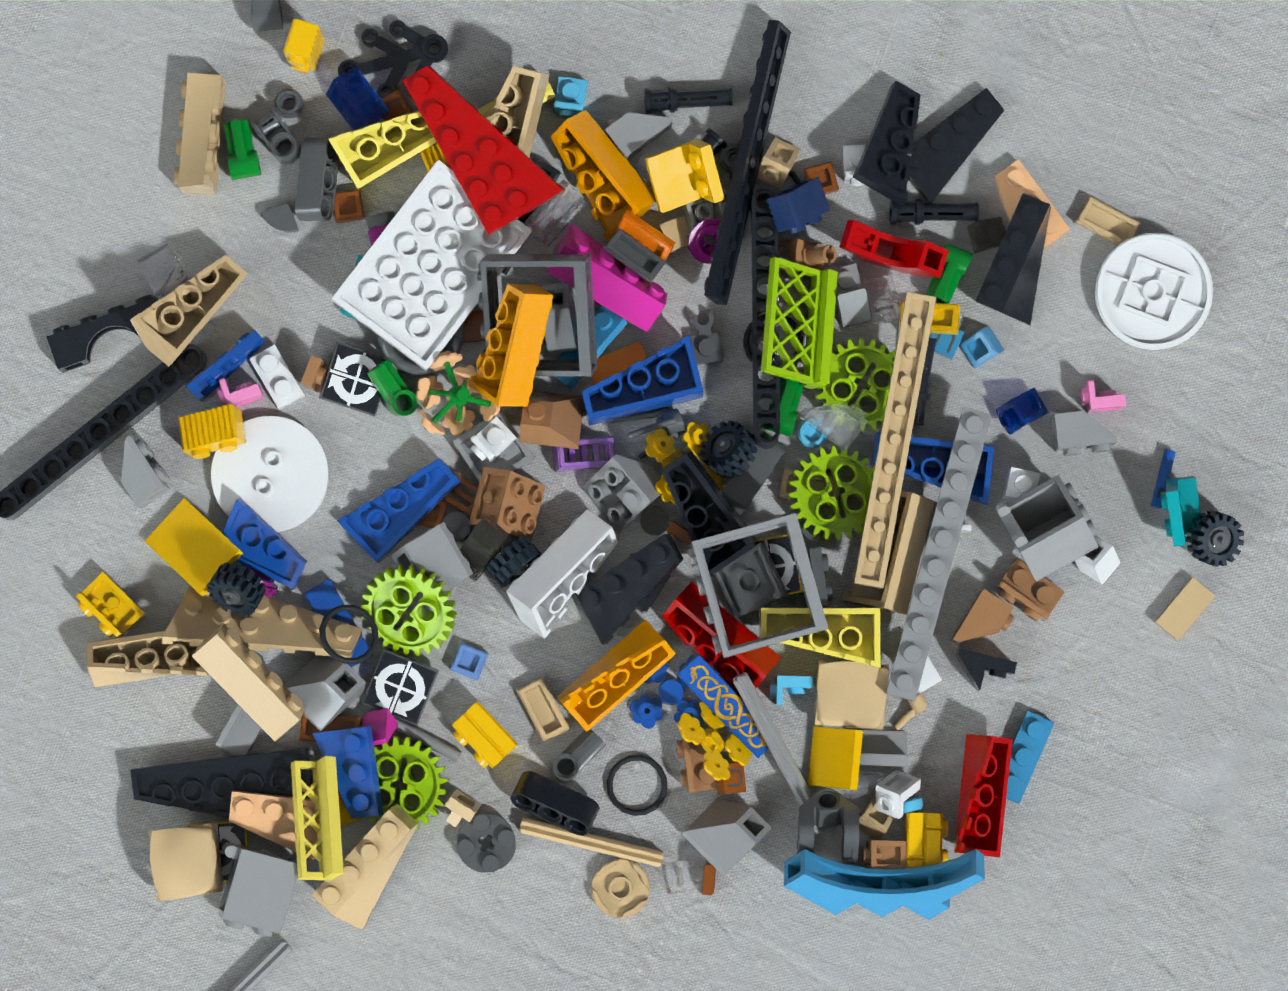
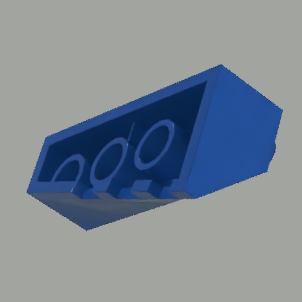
M876 433L874 436L871 465L874 466L881 433ZM911 437L904 474L941 488L953 442ZM993 446L983 447L970 496L971 500L987 506L994 455Z

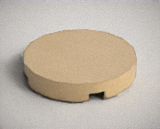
M614 859L604 863L596 871L592 880L591 894L596 906L604 914L614 918H627L637 914L646 905L650 895V882L646 872L637 863L628 859Z

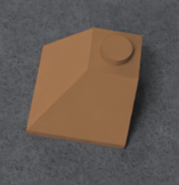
M532 391L528 406H523L520 443L578 449L584 410L582 396Z

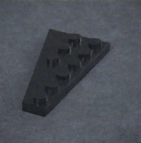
M308 747L133 768L130 770L133 796L135 800L229 818L233 790L293 797L291 762L310 761ZM300 769L301 779L309 787L313 783L311 770Z

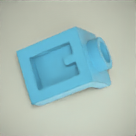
M559 76L556 99L554 101V113H559V117L568 119L584 111L588 80Z
M777 675L776 681H770V699H775V705H782L783 688H788V694H806V688H813V676Z

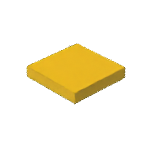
M813 726L807 785L857 790L863 731Z

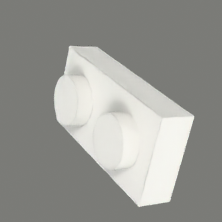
M275 344L250 358L252 365L279 410L305 396Z

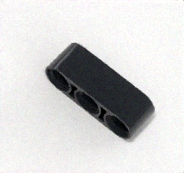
M525 771L521 774L510 797L511 802L519 809L579 836H585L590 832L600 810L595 800L532 771Z

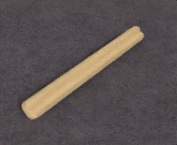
M523 818L519 828V832L656 867L662 865L664 853L659 850L590 833L585 836H579L554 824L529 818Z

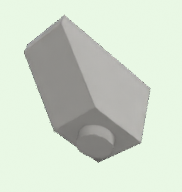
M627 112L623 116L617 114L606 123L605 134L629 161L672 128V121L669 117Z

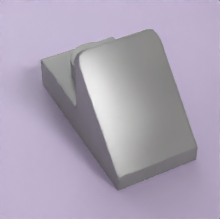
M856 263L832 269L838 272L836 306L842 327L845 328L871 321L866 289L862 286Z

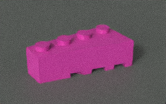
M571 222L553 249L552 254H591L594 301L648 332L665 307L668 294L659 284L647 282L603 249V245ZM548 267L547 272L575 289L573 267Z

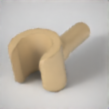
M923 694L917 695L915 702L908 700L912 709L894 724L897 730H900L911 718L927 708V701Z

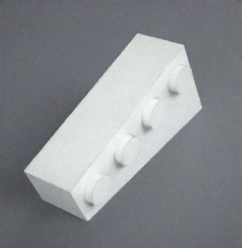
M587 509L581 516L572 521L570 527L560 537L553 540L550 547L540 557L536 558L519 578H516L511 583L507 594L522 623L544 639L551 631L547 627L555 616L559 619L567 610L564 605L573 593L579 595L585 587L587 574L589 572L595 573L617 545L618 540L612 526Z

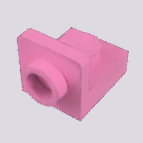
M225 378L219 379L221 387L217 388V393L222 405L233 404L239 408L265 398L262 388L258 383L253 385L252 382H246L236 386V391L231 392L228 381Z
M1087 380L1084 388L1080 389L1081 404L1087 407V413L1122 410L1126 407L1125 394L1117 395L1116 390L1099 392V397H1096L1094 380Z

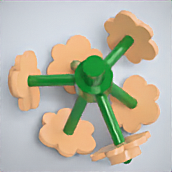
M445 351L440 353L434 360L435 362L430 365V368L434 371L446 370L452 385L449 391L443 390V384L438 382L434 375H430L428 378H420L418 381L416 398L421 400V406L424 409H430L433 404H439L440 396L447 397L449 401L434 417L422 409L419 410L420 415L423 417L421 423L424 429L432 434L435 432L442 435L445 434V431L442 429L443 427L438 422L443 416L445 418L443 426L450 428V432L453 435H461L464 430H471L473 428L472 422H474L476 416L473 411L466 410L463 406L467 402L482 405L480 413L483 415L484 421L490 422L493 416H496L501 409V406L495 405L484 396L482 399L470 396L472 392L478 393L467 385L470 376H476L477 371L470 364L465 368L457 366L452 370L451 367L463 358L461 354Z

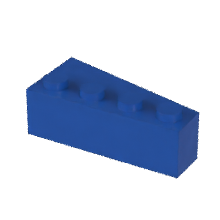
M689 335L668 348L665 347L656 352V354L631 365L624 371L583 390L582 400L589 426L703 398L704 391Z

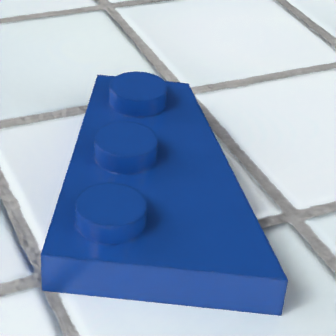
M256 330L251 334L246 332L236 341L234 348L229 352L226 351L221 354L213 365L199 374L186 387L202 402L220 385L219 379H227L266 343Z
M239 497L222 532L243 552L236 562L294 589L298 584L307 560Z
M371 726L313 733L323 757H336L338 790L351 818L382 815L383 808Z

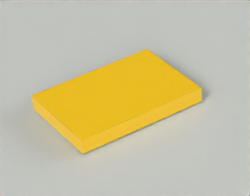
M185 498L144 541L201 596L207 593V585L218 567L227 562L230 565L235 563L243 554L235 544Z

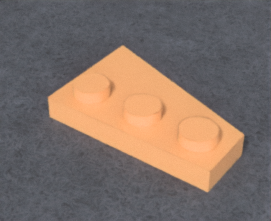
M1019 159L994 177L1009 223L1023 193L1051 205L1044 249L1070 230L1069 226Z
M232 791L229 822L296 852L293 797ZM304 798L302 801L303 809L311 816L315 812V803L311 799ZM308 825L304 830L305 838L313 845L317 841V832ZM310 854L308 858L315 860V857Z

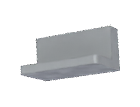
M238 704L215 745L224 748L236 756L246 755L250 752L262 728Z
M861 730L863 731L860 765L908 767L907 732Z

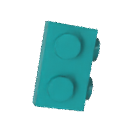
M1195 476L1166 479V492H1161L1163 510H1169L1170 519H1165L1167 537H1173L1174 547L1185 546L1186 534H1191L1187 531L1188 526L1192 528L1195 526L1191 521L1194 518L1201 520L1198 515L1201 513Z

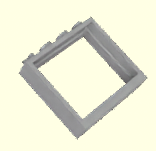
M796 513L691 542L692 549L687 551L692 567L698 566L700 577L695 580L700 596L706 595L708 606L703 608L708 625L714 624L717 634L711 636L716 654L722 652L723 658L828 629ZM786 527L813 624L730 647L703 549Z

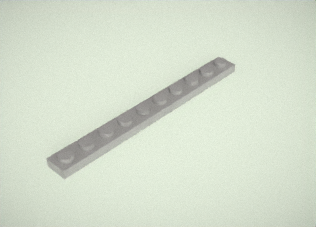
M966 407L962 408L886 694L914 702L916 700L992 414Z

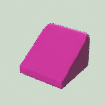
M388 708L368 712L363 718V726H371L374 746L387 743L398 725Z

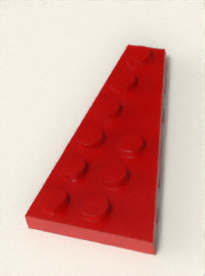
M425 66L402 80L488 235L497 232L566 191L549 177L539 165H536L524 154V151L491 121H488L476 107L464 99L431 66Z

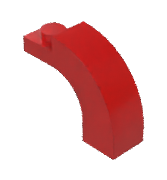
M847 220L839 248L857 255L856 258L890 270L928 278H941L949 250L927 240H909L896 237L856 220Z

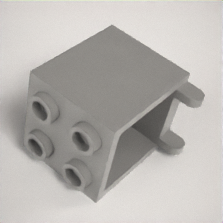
M1059 475L1008 503L1001 502L996 506L998 515L1035 581L1098 548L1093 537L1098 532L1090 520L1091 518L1087 510L1078 500V496L1070 482L1064 485Z
M229 842L224 843L222 851L227 857L233 858V862L219 908V916L221 919H224L223 922L226 926L242 930L243 926L247 925L251 926L254 933L272 937L273 932L280 934L298 873L297 861Z

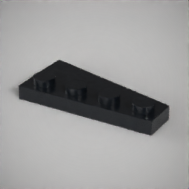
M895 81L889 89L852 178L903 206L908 198L906 189L911 175L909 165L911 155L914 152L915 142H913V134L917 128L921 95Z

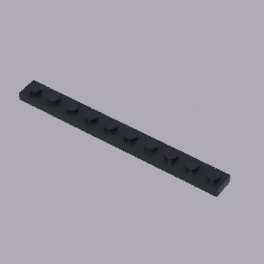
M769 20L767 29L763 33L762 51L756 63L757 72L754 84L750 88V102L743 118L742 136L737 143V157L730 173L731 182L728 194L724 200L722 220L717 228L718 237L715 249L711 254L709 276L704 283V296L717 305H727L791 34V31L779 20Z

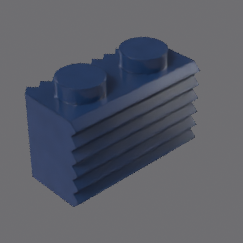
M819 177L800 181L768 198L766 201L769 204L768 208L771 209L772 219L775 220L776 230L778 232L789 230L790 234L806 229V225L821 221V215L830 210Z

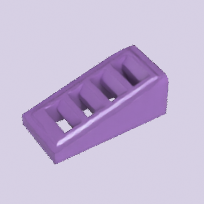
M613 437L580 439L581 462H576L575 449L567 448L568 463H565L564 447L552 446L554 472L602 468L615 455ZM599 445L604 446L605 460L600 461ZM587 446L592 448L593 461H588Z

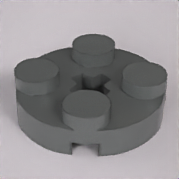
M479 814L473 817L470 822L466 821L458 833L457 851L462 861L474 871L481 873L495 872L505 867L514 856L516 850L514 831L511 825L498 815ZM488 835H491L493 837L492 843L495 846L492 850L487 848L484 852L480 849L481 843L478 840L480 837L486 838Z

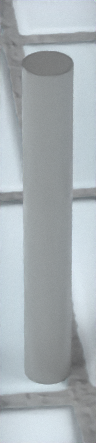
M394 717L398 723L395 731L411 737L416 742L422 740V745L426 747L431 746L433 747L432 750L457 762L461 751Z

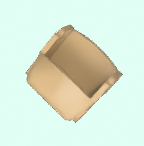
M819 659L816 674L814 724L883 730L889 665L883 664L881 668L851 661L824 663V660Z
M214 823L148 831V837L151 836V872L158 894L156 901L180 899L223 891V873L218 834Z

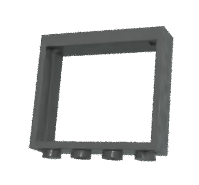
M487 254L478 263L479 272L477 273V280L481 281L482 292L479 293L478 303L480 310H483L484 321L481 322L480 332L481 337L485 338L486 349L489 344L486 340L488 331L495 328L497 324L495 318L499 307L497 267H573L579 360H539L535 376L591 377L598 369L591 254Z

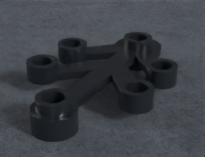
M396 20L389 27L391 36L396 40L404 38L417 46L416 48L405 50L379 36L376 30L369 28L364 30L361 35L363 44L369 48L376 47L389 55L360 64L355 60H345L338 67V75L343 83L353 85L359 82L361 76L393 67L385 83L378 87L377 94L379 99L383 98L381 95L383 89L389 88L392 92L395 90L410 62L421 59L415 71L416 73L425 66H431L433 63L443 61L448 54L447 41L438 34H430L424 37L407 28L404 22ZM395 26H402L404 28L403 32L398 35L393 33V29ZM368 34H374L376 39L369 43L365 41V37ZM430 46H439V52L436 54L430 53ZM348 69H354L356 71V74L353 78H347L345 76V73Z

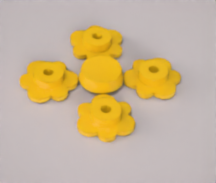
M691 422L686 426L687 432L683 434L682 438L698 458L696 453L704 449L701 446L702 441L707 442L708 440L705 437L708 432V426ZM657 429L653 434H649L646 437V442L648 443L645 448L646 454L651 458L655 457L660 463L676 451L673 446L675 443L674 438L667 436L664 429ZM705 465L704 468L722 491L724 488L722 483L724 478ZM662 474L661 480L655 484V489L659 494H662L663 502L668 503L671 501L675 504L666 479Z
M701 701L699 703L702 710L701 717L711 728L704 731L700 726L699 720L695 717L692 718L688 713H683L680 716L677 726L680 729L682 738L686 742L692 741L695 745L701 743L706 751L703 764L706 772L717 781L721 779L727 780L730 778L729 763L726 759L722 758L720 753L724 747L729 757L734 762L738 761L742 766L749 764V758L752 757V753L734 734L730 735L728 740L724 742L716 729L724 727L725 724Z

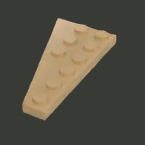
M191 585L162 636V644L173 645V641L189 642V646H199L221 625L225 624L229 629H233L238 633L241 642L249 650L267 651L268 648L284 649V653L295 654V650L312 651L315 655L330 656L324 650L320 641L319 628L324 617L323 615L265 595L252 615L240 616L239 612L237 615L231 614L229 609L227 612L223 610V605L217 606L214 603L216 599L210 598V592L201 596ZM330 618L325 629L326 640L330 648L338 655L351 658L362 636V629Z

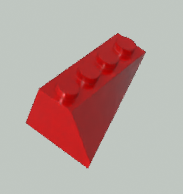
M691 581L662 617L683 643L691 645L697 653H700L738 694L739 692L733 683V678L744 672L748 674L756 689L779 662L781 657L768 646L723 658L722 652L716 654L711 636L717 634L714 624L708 625L703 608L708 606L706 595L700 596L698 587ZM718 604L730 647L759 639Z
M966 734L954 844L955 853L966 854L976 849L983 853L984 856L1000 858L1013 739Z

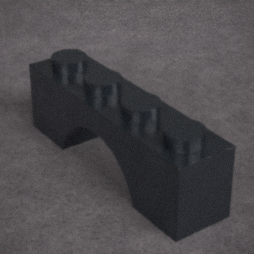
M146 295L136 299L135 305L126 308L124 305L110 308L108 314L97 318V315H91L81 319L80 325L71 328L69 325H64L52 330L53 334L46 336L58 370L65 373L90 364L91 353L95 343L100 337L110 331L127 330L138 335L130 319L149 308L159 298Z

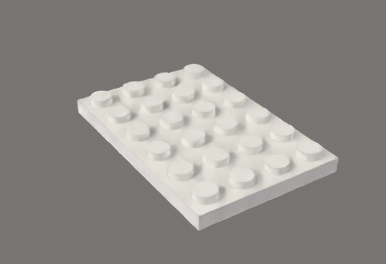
M438 160L335 293L332 301L427 371L478 304L479 293L482 292L481 281L477 280V273L479 272L478 263L487 254H516L532 233V230L517 219L497 232L488 235L453 170ZM497 267V277L505 267Z

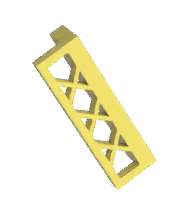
M324 756L316 762L293 761L291 762L298 880L331 881L344 874L336 757ZM300 769L313 770L314 782L309 787L301 779ZM306 796L315 803V812L311 816L303 809L302 801ZM308 825L317 832V841L313 845L305 838L304 830ZM310 854L319 862V872H307L306 859Z

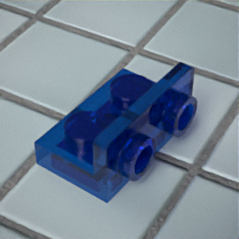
M353 67L333 79L326 92V96L352 130L373 125L390 112L357 67Z

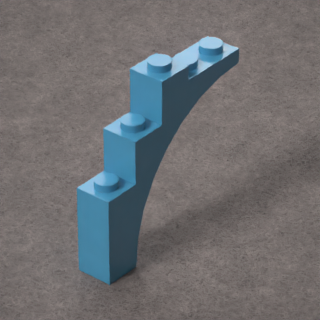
M805 849L784 861V887L835 915L857 903L880 917H884L896 909L905 906L929 920L950 908V898L985 879L984 854L976 849L942 863L907 869H873L846 865L825 859Z

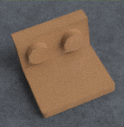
M483 467L469 524L476 527L500 530L517 538L526 535L532 541L541 503L544 498L545 485L511 470Z

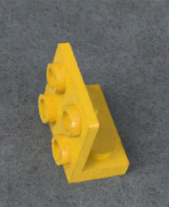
M694 139L646 157L645 162L660 212L664 213L702 198L712 203L725 200L710 144Z

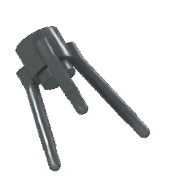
M667 407L658 411L639 413L610 421L611 423L659 417L656 418L655 424L629 432L627 434L628 438L640 436L661 428L666 431L667 436H672L676 439L679 438L678 432L685 430L682 417L677 408L669 411ZM645 450L638 455L640 459L647 456Z

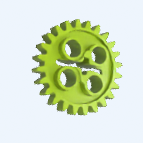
M863 338L859 339L858 346H854L851 339L847 341V349L837 344L836 350L838 354L835 355L832 352L830 383L815 388L822 390V393L818 394L815 399L825 401L820 410L825 411L829 409L831 413L828 416V420L830 421L837 417L839 419L837 423L838 428L846 422L848 423V432H851L856 425L859 426V431L863 434L866 425H869L872 432L876 431L877 422L882 425L894 363L892 359L896 352L894 350L889 354L884 353L886 349L885 343L877 349L875 348V339L871 340L869 346H865ZM852 359H859L864 365V370L860 373H854L849 369L848 362ZM875 363L876 367L866 383V387L869 390L863 389L853 408H848L847 405L858 386L854 381L860 382L870 364ZM878 373L886 374L889 378V385L878 387L874 382V376ZM838 384L846 385L850 391L849 396L838 398L834 393V387ZM864 398L871 399L875 404V410L871 413L863 412L859 402Z
M832 446L830 454H827L822 447L819 449L818 458L811 452L808 455L810 463L803 460L799 462L803 471H793L792 474L798 481H790L788 486L796 490L789 493L787 497L796 499V503L792 504L789 508L790 510H799L798 520L804 518L806 521L803 525V530L810 526L814 527L813 537L821 531L823 532L824 541H827L830 534H834L836 542H839L842 533L845 534L848 540L852 538L853 529L859 535L863 533L861 524L864 525L874 467L869 469L865 467L869 460L868 458L862 461L857 460L859 451H855L852 456H848L847 447H844L841 454H839L836 447ZM842 468L848 469L852 473V481L845 483L839 480L838 470ZM826 469L831 470L836 489L842 491L839 503L845 513L844 519L840 517L836 498L829 496V493L832 491V485L826 474ZM821 477L824 480V490L814 491L810 487V478ZM850 496L859 498L861 509L851 510L847 506V498ZM826 504L833 509V518L823 519L820 516L819 507Z
M398 564L395 572L389 566L384 574L378 572L374 580L370 581L367 586L368 589H366L362 596L365 600L361 604V608L373 617L378 627V636L384 639L382 647H386L390 643L393 645L394 652H397L400 647L403 648L404 655L407 656L410 650L413 649L416 656H419L423 649L429 654L433 647L439 649L443 640L447 641L451 634L450 632L456 624L453 622L457 616V612L453 611L456 601L447 600L452 591L442 590L445 581L436 583L434 581L436 573H432L427 577L425 576V567H422L418 573L415 572L413 564H410L407 571L404 570L402 564ZM399 588L405 589L409 594L402 593ZM418 592H422L423 596L409 613L400 628H396L395 624L409 607ZM424 605L430 606L433 611L427 610ZM385 609L390 610L394 615L388 614ZM368 624L366 629L372 630L370 625ZM409 626L415 627L418 632L411 630Z
M396 736L393 739V745H390L388 741L382 744L383 749L375 745L380 789H386L390 793L391 800L389 804H382L383 814L371 816L369 822L381 819L395 805L399 786L394 785V782L401 778L402 760L405 758L407 759V766L403 775V783L407 784V788L401 790L400 807L418 823L421 820L426 825L429 824L430 818L428 814L433 816L439 815L435 805H445V802L439 798L440 795L449 793V790L441 787L443 783L449 781V778L441 777L440 775L447 768L446 766L437 767L436 765L441 756L431 758L430 754L433 747L430 746L423 751L421 749L422 740H419L412 746L411 737H406L404 743L401 744L399 736ZM389 759L394 762L396 770L393 775H387L383 772L382 764L384 760ZM414 764L423 767L425 775L422 780H416L412 777L411 768ZM409 794H415L419 797L420 805L418 809H411L407 806L406 798ZM420 823L415 830L420 829Z

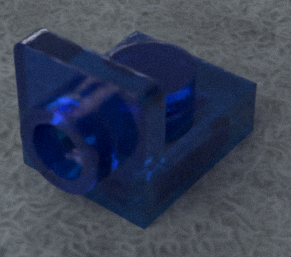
M1035 387L996 409L999 421L1009 435L1049 413Z

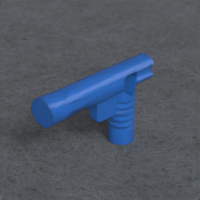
M1164 449L1151 507L1162 509V501L1157 494L1159 489L1166 492V479H1172L1170 474L1176 454L1175 451Z

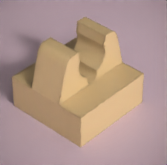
M456 789L445 807L452 811L446 822L455 828L463 818L470 822L478 812L481 804Z

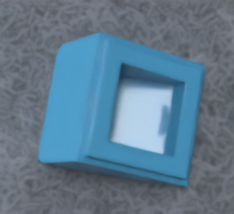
M989 326L979 330L959 344L974 368L979 367L1004 351V348Z

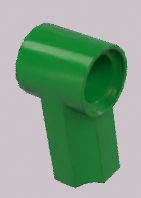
M239 119L224 124L229 151L227 161L232 181L261 175L260 162L257 151L254 150L249 121Z
M947 242L944 248L949 250L941 278H932L926 293L928 296L936 297V302L950 303L961 277H964L973 256L972 253Z
M389 359L379 363L366 373L386 402L387 409L391 414L408 416L416 410V395L409 391ZM399 395H404L408 400L407 408L403 411L396 407V399Z
M780 377V434L791 437L798 415L797 407L803 391V383ZM774 402L773 404H770L768 410L774 407ZM763 427L765 430L774 432L770 427Z

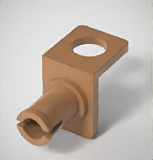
M801 239L778 241L779 258H781L782 250L787 247L789 249L788 261L824 271L825 263L831 264L837 258L836 249L832 245H822Z

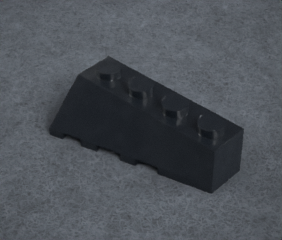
M1025 193L1022 194L976 298L977 303L1030 326L1051 210L1050 204Z
M687 444L662 460L663 475L691 541L747 527L741 516ZM755 535L703 549L710 577L754 548Z

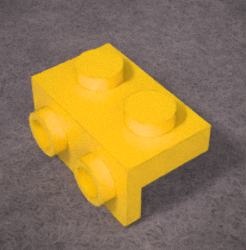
M102 572L83 592H78L75 595L80 601L77 606L88 617L94 614L101 621L98 627L110 638L113 635L122 638L146 614L105 572Z

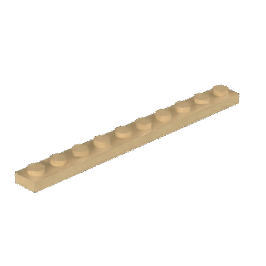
M912 292L906 293L854 584L884 588L936 297Z

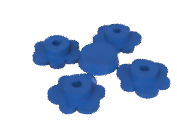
M695 655L689 656L687 662L682 663L680 665L679 670L684 665H686ZM667 662L645 681L647 684L652 681L661 683L658 688L659 698H650L649 695L644 694L640 697V700H634L630 705V709L634 713L633 721L637 724L642 723L643 727L647 729L654 727L656 720L659 721L663 718V713L660 711L662 702L668 705L678 703V713L674 715L675 722L680 721V716L683 713H692L693 717L699 720L700 726L703 727L702 722L704 720L701 717L702 710L697 700H692L690 703L688 701H681L684 697L683 685H688L681 678L680 681L672 678L665 680L666 674L664 671L669 667ZM649 708L650 713L646 714L644 710Z

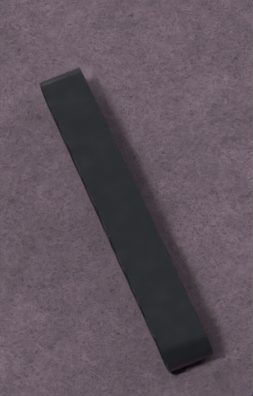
M760 188L755 191L751 201L753 438L756 445L764 449L774 447L778 443L780 436V377L774 375L770 381H763L758 376L762 364V351L758 348V344L764 339L765 323L760 322L757 317L759 314L766 312L767 295L759 293L757 288L761 284H768L769 266H761L757 259L764 255L770 258H779L778 231L776 230L777 226L774 225L775 220L772 219L773 215L770 213L771 209L764 210L757 206L758 201L762 199L767 200L776 194L770 188ZM766 227L773 234L770 237L763 238L757 234V231L760 228ZM779 295L777 296V302H776V304H777L778 307H779ZM779 322L776 323L774 327V333L776 334L778 339ZM775 351L772 353L771 365L780 367V356ZM763 398H769L774 402V407L770 410H763L758 405V402ZM763 427H770L775 432V435L771 439H763L758 432Z
M188 344L169 367L162 362L0 491V517L6 520H14L20 517L192 380L206 367L207 357L197 345ZM191 352H197L199 354L197 364L187 366L185 363L186 356ZM168 370L175 371V381L171 384H164L162 381L163 374ZM147 388L152 389V399L147 403L140 402V392ZM121 407H128L130 410V415L125 421H118L116 418V413ZM99 425H105L107 428L106 436L96 440L93 436L94 429ZM81 443L84 448L83 454L78 458H72L70 454L71 447ZM52 462H59L60 472L56 476L50 477L47 473L48 466ZM30 480H35L37 490L32 495H26L24 491L25 484ZM11 498L14 502L13 510L4 514L1 510V504L4 500Z

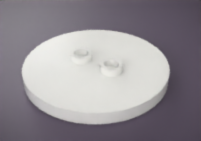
M1145 233L1120 243L1107 255L1101 264L1095 283V302L1105 326L1124 343L1146 350L1170 348L1179 345L1193 336L1206 320L1213 299L1212 277L1203 257L1186 241L1164 233Z
M262 416L243 422L246 443L237 445L238 449L232 452L217 450L213 457L211 483L218 504L230 516L236 500L240 497L277 533L300 526L318 510L327 492L329 466L321 444L308 429L288 418Z

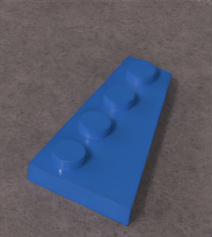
M437 459L409 476L407 480L395 487L389 488L382 495L370 502H366L354 512L343 516L337 521L375 562L380 563L461 479L442 459Z

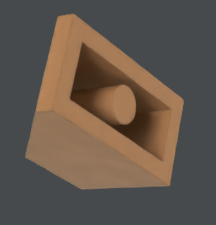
M982 589L951 638V641L959 643L999 633L1001 629L1006 631L1014 619V616L1010 614L1014 607L987 590Z

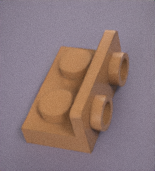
M1018 558L1013 561L996 585V588L1000 590L998 595L1012 605L1016 601L1025 608L1023 613L1036 622L1039 618L1043 621L1047 620L1051 611L1065 593V591L1045 577L1035 581L1027 565Z
M683 738L682 740H677L678 757L685 758L686 769L680 770L682 788L688 787L689 793L718 789L717 780L704 769V754L706 751L701 743L695 745L692 741L686 742Z

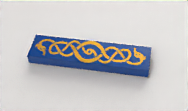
M697 653L677 672V675L743 744L759 758L769 747L743 699L700 653Z

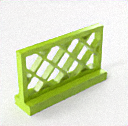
M778 257L770 258L761 372L803 383L802 387L809 389L818 388L830 383L837 271L831 269L821 271ZM779 267L784 268L790 277V280L783 284L779 277ZM803 275L811 277L809 291L806 290L800 280ZM792 284L795 285L801 295L796 302H794L787 290ZM780 294L788 305V308L783 312L780 311L776 304L777 296ZM803 301L808 306V318L806 320L797 307ZM792 312L799 323L793 330L785 319V316ZM778 322L786 334L780 341L774 333L775 324ZM801 329L806 335L805 347L801 345L795 335ZM788 340H790L797 352L791 358L782 346ZM777 351L784 362L780 367L771 365L772 353ZM799 357L804 363L803 374H800L793 364Z

